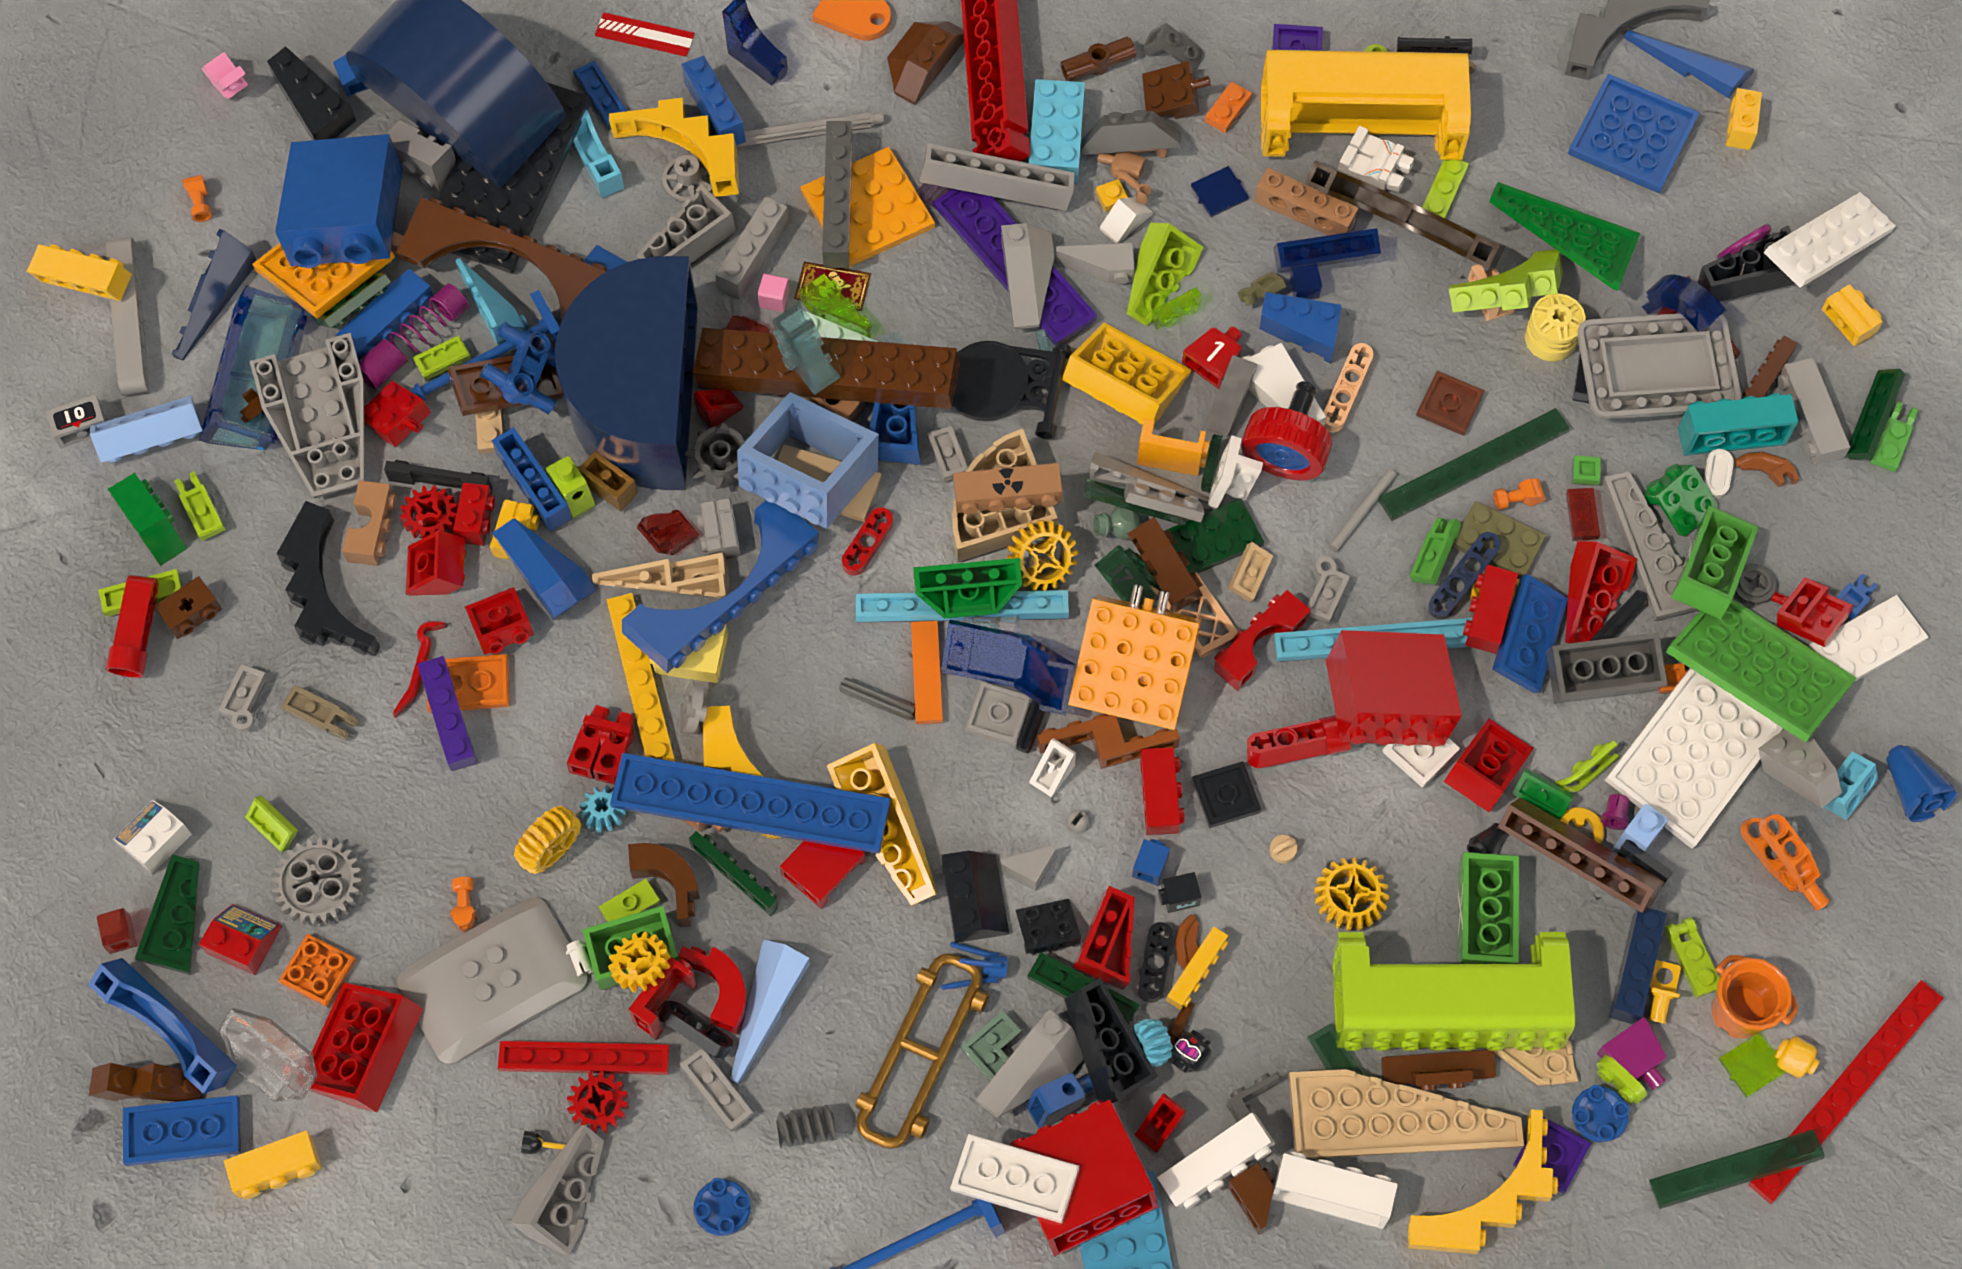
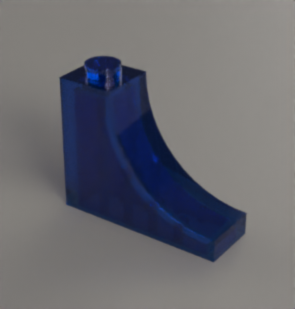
M733 0L722 11L728 54L772 86L777 80H781L788 71L787 56L778 50L756 25L748 10L746 0Z

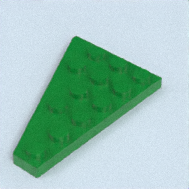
M1497 182L1489 203L1611 289L1618 291L1640 236L1639 232Z

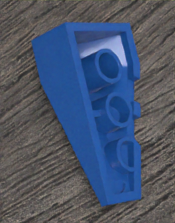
M515 518L492 532L495 539L553 620L597 591L580 566Z

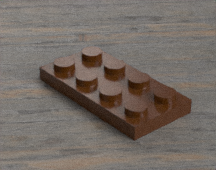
M515 355L449 367L448 374L462 416L523 405L521 403L511 404L507 402L498 386L480 377V373L487 363L508 373ZM545 363L536 385L537 390L551 399L562 398L563 391L556 369Z

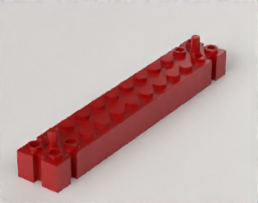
M961 0L972 141L977 143V147L972 150L974 153L1020 162L1031 155L1029 138L1024 136L1028 130L1017 0Z

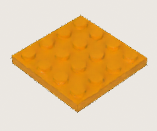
M889 146L852 163L849 267L935 228L934 220ZM825 176L800 187L801 194L822 229Z
M279 243L252 265L256 272L318 319L392 261L395 256L391 250L389 259L369 260L364 264L350 262L319 264L314 268L290 266Z

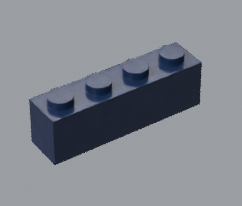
M1648 908L1643 913L1636 910L1633 914L1609 1018L1633 1025L1643 1017L1667 913Z

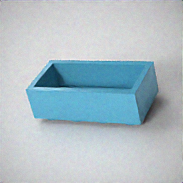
M1035 79L1029 164L1074 172V183H1078L1085 82Z

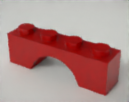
M1286 590L1281 596L1279 594L1275 595L1268 604L1269 608L1264 613L1258 612L1251 620V626L1246 631L1240 630L1234 636L1233 644L1227 649L1223 647L1214 657V671L1236 691L1256 672L1257 662L1253 655V647L1260 639L1268 635H1274V633L1298 631L1309 620L1311 609L1290 591Z

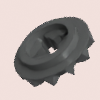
M1746 564L1735 595L1739 594L1744 602L1750 601L1754 605L1759 602H1766L1776 589L1774 575L1762 565ZM1756 577H1758V587L1750 591L1749 582H1752L1756 579Z

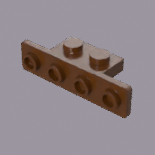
M1488 1049L1385 1056L1381 1058L1383 1081L1397 1085L1414 1084L1420 1086V1090H1436L1437 1084H1448V1088H1465V1082H1473V1079L1496 1077L1494 1051Z

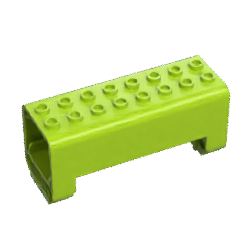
M1338 932L1333 948L1332 967L1336 1047L1345 1048L1348 1051H1358L1362 1048H1373L1376 1051H1386L1390 1048H1402L1405 1051H1414L1419 1048H1430L1433 1051H1442L1447 1048H1459L1462 1051H1470L1476 1048H1487L1491 1051H1499L1504 1048H1515L1519 1051L1544 1048L1548 1051H1555L1564 1048L1575 1027L1570 949L1566 933L1539 932V935H1535V943L1530 945V964H1370L1369 946H1366L1364 932Z

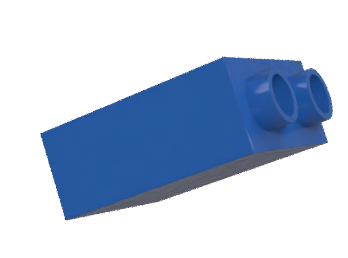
M390 134L291 142L275 233L290 266L314 268L319 264L339 262L364 264L369 260L390 258L403 168Z

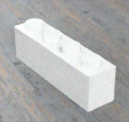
M1250 1113L1157 1178L1176 1207L1182 1208L1185 1206L1186 1209H1189L1201 1200L1199 1198L1201 1194L1207 1190L1212 1193L1224 1185L1223 1179L1231 1174L1235 1177L1248 1168L1246 1165L1254 1158L1259 1161L1272 1152L1270 1147L1275 1142L1257 1115Z

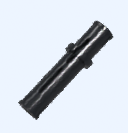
M1445 36V38L1398 37L1397 52L1468 53L1471 55L1472 38L1454 39L1450 38V36Z

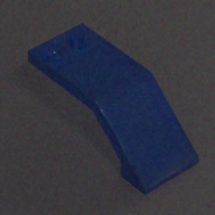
M950 619L940 672L1014 687L1039 703V710L1066 716L1075 663L1028 635Z

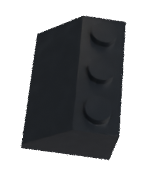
M969 850L942 854V869L954 942L959 943L1009 935L996 855Z

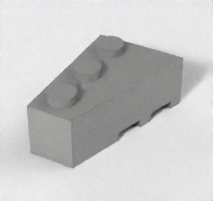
M1784 729L1758 748L1765 773L1818 807L1823 808L1842 793L1836 768L1812 736L1805 743Z

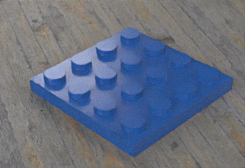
M1608 73L1569 148L1568 154L1660 194L1700 112Z

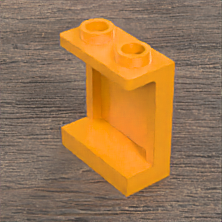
M1144 418L1139 441L1137 465L1198 476L1200 467L1205 468L1210 441L1205 440L1206 431L1201 430L1199 442L1197 443L1153 435L1155 420Z

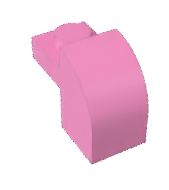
M225 52L201 68L216 89L227 99L248 86L243 78L245 75L243 69L240 66L236 68Z

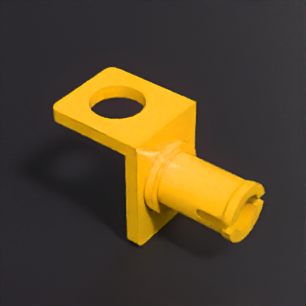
M1656 960L1649 988L1651 995H1654L1648 1020L1666 1024L1670 999L1673 1000L1674 997H1680V994L1676 993L1681 966ZM1661 968H1667L1672 973V980L1668 984H1661L1657 981L1656 974Z

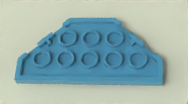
M1154 1171L1146 1172L1154 1188L1159 1207L1080 1244L1084 1269H1173Z

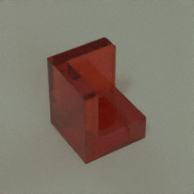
M124 908L97 916L102 945L110 954L137 947L132 918Z

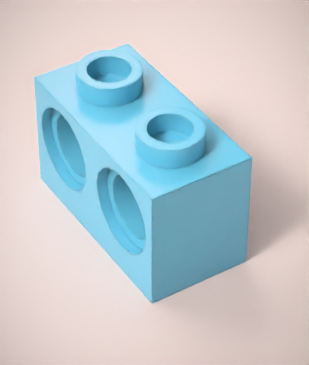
M1853 751L1837 770L1842 793L1823 807L1845 820L1850 817L1878 781L1876 764Z

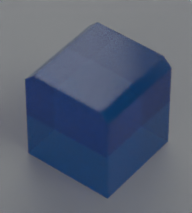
M1317 264L1293 267L1289 280L1293 296L1310 300L1320 298L1322 281Z

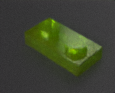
M1197 287L1153 310L1152 323L1157 330L1163 326L1169 327L1178 318L1184 315H1191L1199 309L1202 294Z

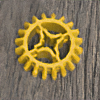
M1040 519L1037 521L1036 527L1031 522H1028L1027 527L1029 530L1027 531L1019 528L1018 531L1021 536L1019 538L1014 535L1011 539L1016 544L1008 545L1007 549L1013 554L1008 555L1007 559L1020 558L1022 585L1024 587L1031 585L1033 590H1037L1040 585L1043 591H1047L1049 583L1053 588H1057V580L1066 583L1064 574L1072 575L1073 571L1069 566L1077 565V561L1071 558L1078 555V551L1072 548L1076 545V541L1069 539L1071 533L1068 530L1063 531L1064 527L1061 524H1057L1054 527L1052 520H1048L1045 525ZM1048 536L1047 538L1044 537L1038 544L1031 543L1036 538ZM1058 540L1061 545L1060 560L1054 557V552L1057 548L1055 544ZM1025 550L1031 554V559L1028 563L1030 566L1027 570L1023 563ZM1034 551H1037L1038 553L1041 552L1043 554L1046 553L1051 560L1047 559L1046 557H1038V555ZM1046 567H1053V569L1047 573L1037 574L1041 573V571Z
M557 806L549 811H545L541 817H537V820L524 831V835L515 846L514 856L519 865L524 870L533 874L543 872L547 867L551 868L571 848V845L580 834L582 824L576 817L577 815L566 807Z
M1356 857L1352 858L1351 864H1348L1347 860L1342 858L1340 866L1333 861L1330 864V869L1324 868L1322 870L1323 877H1318L1316 880L1319 886L1314 889V894L1318 895L1315 898V904L1323 905L1319 909V913H1328L1327 923H1330L1333 919L1336 920L1335 927L1337 929L1343 923L1346 924L1347 932L1351 931L1352 925H1355L1356 929L1361 931L1363 923L1371 927L1373 919L1379 921L1382 916L1380 912H1385L1387 909L1385 902H1388L1389 895L1384 892L1388 890V884L1381 883L1384 879L1383 874L1374 875L1377 870L1376 866L1370 869L1366 868L1367 860L1358 865ZM1348 876L1347 883L1337 884L1336 887L1330 886L1335 880ZM1358 878L1363 880L1370 889L1360 885ZM1351 884L1352 891L1355 892V898L1353 899L1352 904L1351 897L1348 896V891L1350 890ZM1332 898L1334 899V901L1341 902L1345 908V911L1340 909L1333 902ZM1373 902L1368 909L1354 913L1357 905Z

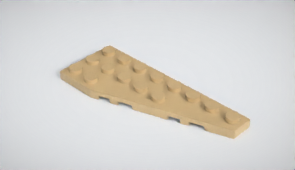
M1347 1069L1289 1072L1288 1074L1295 1152L1304 1154L1306 1159L1522 1148L1524 1146L1521 1117L1489 1108L1484 1109L1460 1100H1451L1441 1095L1409 1086L1382 1081L1376 1077L1360 1075Z

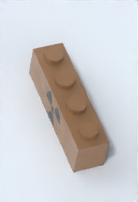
M1059 463L953 473L957 513L974 514L982 510L998 512L1004 508L1014 507L1017 509H1027L1034 505L1051 507L1057 503H1062Z

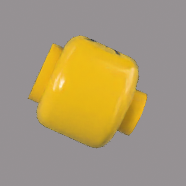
M1793 1036L1790 1039L1785 1037L1774 1055L1777 1058V1066L1795 1078H1802L1806 1073L1812 1075L1820 1060L1816 1059L1817 1048L1798 1036Z

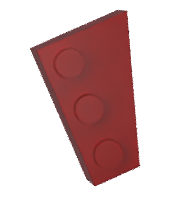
M1108 886L1102 894L1072 968L1097 979L1101 978L1104 982L1121 990L1126 988L1130 983L1129 968L1132 951L1131 933L1133 931L1134 896Z

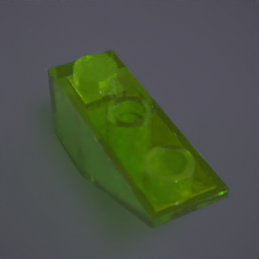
M823 274L800 290L801 302L811 314L871 338L870 328H872L870 321L865 315L860 316L854 302L849 297L845 298L840 293L841 289L834 279L829 280Z

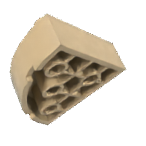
M1023 428L995 441L993 446L988 448L983 454L980 453L973 460L966 472L1037 465ZM954 498L952 529L953 546L957 562L1016 544L1011 539L1014 535L1018 538L1021 536L1018 531L1019 528H1023L1025 531L1029 530L1027 527L1028 522H1031L1036 527L1037 521L1040 519L1045 525L1048 520H1052L1055 527L1058 517L1054 507L1034 505L1027 509H1017L1014 507L1004 508L998 512L982 510L974 514H964L963 512H956Z

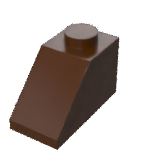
M1256 1163L1229 1180L1227 1188L1258 1235H1260L1266 1228L1274 1189L1272 1185L1274 1179L1266 1167L1262 1169Z

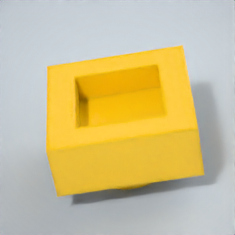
M1119 179L1097 186L1095 190L1105 212L1110 211L1118 199L1128 198Z

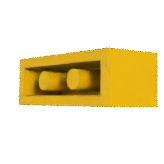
M307 1130L223 1160L232 1192L239 1199L242 1197L243 1199L254 1198L260 1194L259 1191L267 1188L278 1189L288 1184L287 1181L297 1177L298 1179L311 1177L315 1174L316 1170L322 1168L313 1137Z

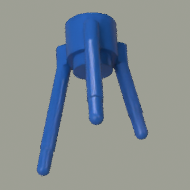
M956 942L950 943V946L984 957V960L966 958L959 960L961 964L983 966V974L988 976L982 977V984L997 983L998 978H1006L1007 956H999L998 952H988ZM971 979L942 984L941 989L966 987L970 985Z

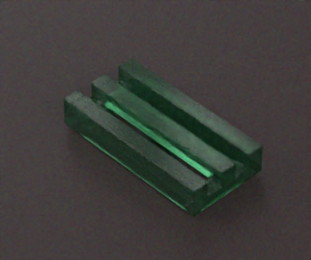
M1214 434L1211 438L1201 483V489L1204 492H1211L1223 437L1221 435Z

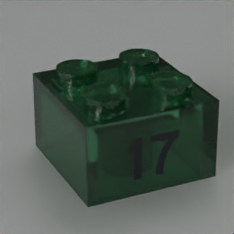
M1118 545L1095 564V567L1122 601L1130 602L1134 585H1138L1134 603L1136 602L1140 585L1143 586L1139 605L1144 604L1145 598L1154 599V602L1159 599L1160 591L1162 590L1159 588L1152 573L1144 568L1146 563L1142 557L1130 547L1126 550Z

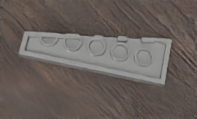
M1627 471L1604 477L1602 482L1629 554L1637 558L1635 570L1643 591L1647 594L1648 604L1654 620L1697 611L1698 609L1671 598L1683 567V562L1670 546V540L1666 533L1663 534L1656 522L1655 514L1647 505V501L1631 473Z

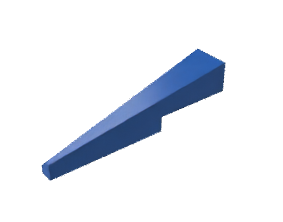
M1631 30L1627 31L1625 35L1626 40L1682 76L1686 77L1690 73L1727 98L1738 87H1741L1754 71V68Z

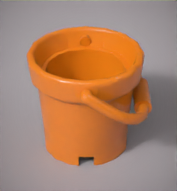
M1729 955L1716 967V971L1721 975L1716 986V997L1712 1002V1016L1719 1028L1722 1027L1725 1031L1729 1032L1727 1035L1733 1038H1749L1755 1036L1760 1031L1775 1027L1780 1022L1789 1025L1796 1017L1799 1008L1797 999L1792 993L1787 977L1777 966L1763 959Z

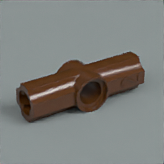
M1127 36L1106 45L1101 43L1093 44L1087 52L1060 62L1063 76L1066 81H1075L1090 74L1103 75L1108 71L1109 67L1136 57L1134 43Z

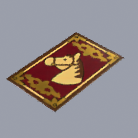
M804 261L794 300L862 311L871 273L845 268H824L822 264Z

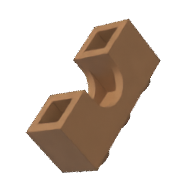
M359 480L354 506L358 515L369 516L371 520L363 528L347 529L342 550L347 562L378 566L380 557H384L386 551L384 539L386 533H389L391 529L390 513L391 510L396 508L397 496L393 493L390 484Z

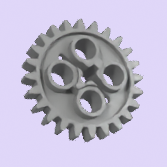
M318 838L316 845H313L311 840L307 839V847L304 848L297 843V852L295 853L288 849L287 853L290 858L288 860L284 858L279 859L283 867L274 868L275 873L279 877L271 880L275 886H278L272 890V893L278 896L275 902L278 906H283L282 912L285 915L290 913L292 921H296L300 917V922L304 926L310 919L314 927L317 926L320 919H322L325 925H328L329 917L331 916L336 921H339L338 913L340 911L348 915L346 906H356L352 897L361 896L360 891L356 887L363 885V881L357 878L363 872L360 868H356L360 863L357 858H352V851L350 849L345 851L342 843L335 847L333 839H330L325 845L322 838ZM335 862L330 870H323L326 863ZM300 869H307L304 876L296 877V873ZM321 878L319 880V885L314 886L317 882L316 880ZM340 887L336 895L328 896L331 888ZM312 894V898L308 902L301 903V898L304 895Z

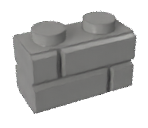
M728 498L717 500V502L701 503L702 513H697L699 529L704 528L705 536L700 537L702 551L708 552V555L723 553L726 558L740 556L732 499Z

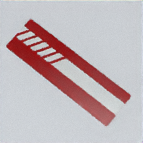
M604 12L595 36L686 57L694 37V32Z

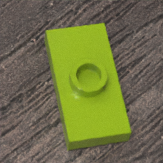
M459 335L413 357L425 381L447 371L451 366L460 365L471 359Z
M262 795L254 798L245 818L281 853L287 851L298 830Z
M645 878L598 907L606 921L609 922L650 910L661 902Z

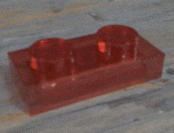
M1594 488L1567 489L1566 500L1572 541L1598 540L1600 529Z

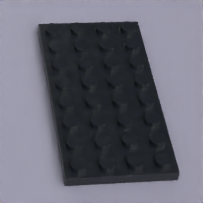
M547 82L560 101L566 117L521 167L499 188L458 157L438 200L444 203V207L451 210L453 207L460 208L467 212V216L474 219L477 216L490 221V225L494 227L505 226L513 230L514 235L523 237V235L530 236L582 124L581 119L586 109L588 111L590 107L591 97ZM472 247L451 252L452 254L511 274L520 257L509 251L489 247Z

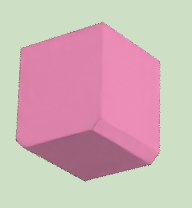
M764 273L758 291L759 307L784 312L790 293L789 278Z

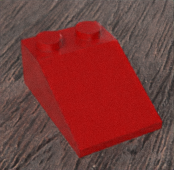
M1488 718L1457 760L1444 782L1476 805L1490 812L1534 748Z

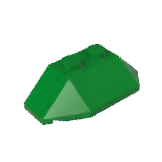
M1020 558L913 567L915 594L944 619L998 614L1022 585Z

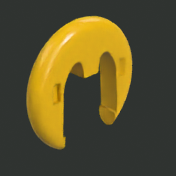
M1574 807L1565 811L1560 821L1567 825L1570 821H1574L1575 827H1583L1584 821H1587L1592 828L1593 840L1599 844L1603 842L1605 835L1604 825L1595 812L1583 807Z

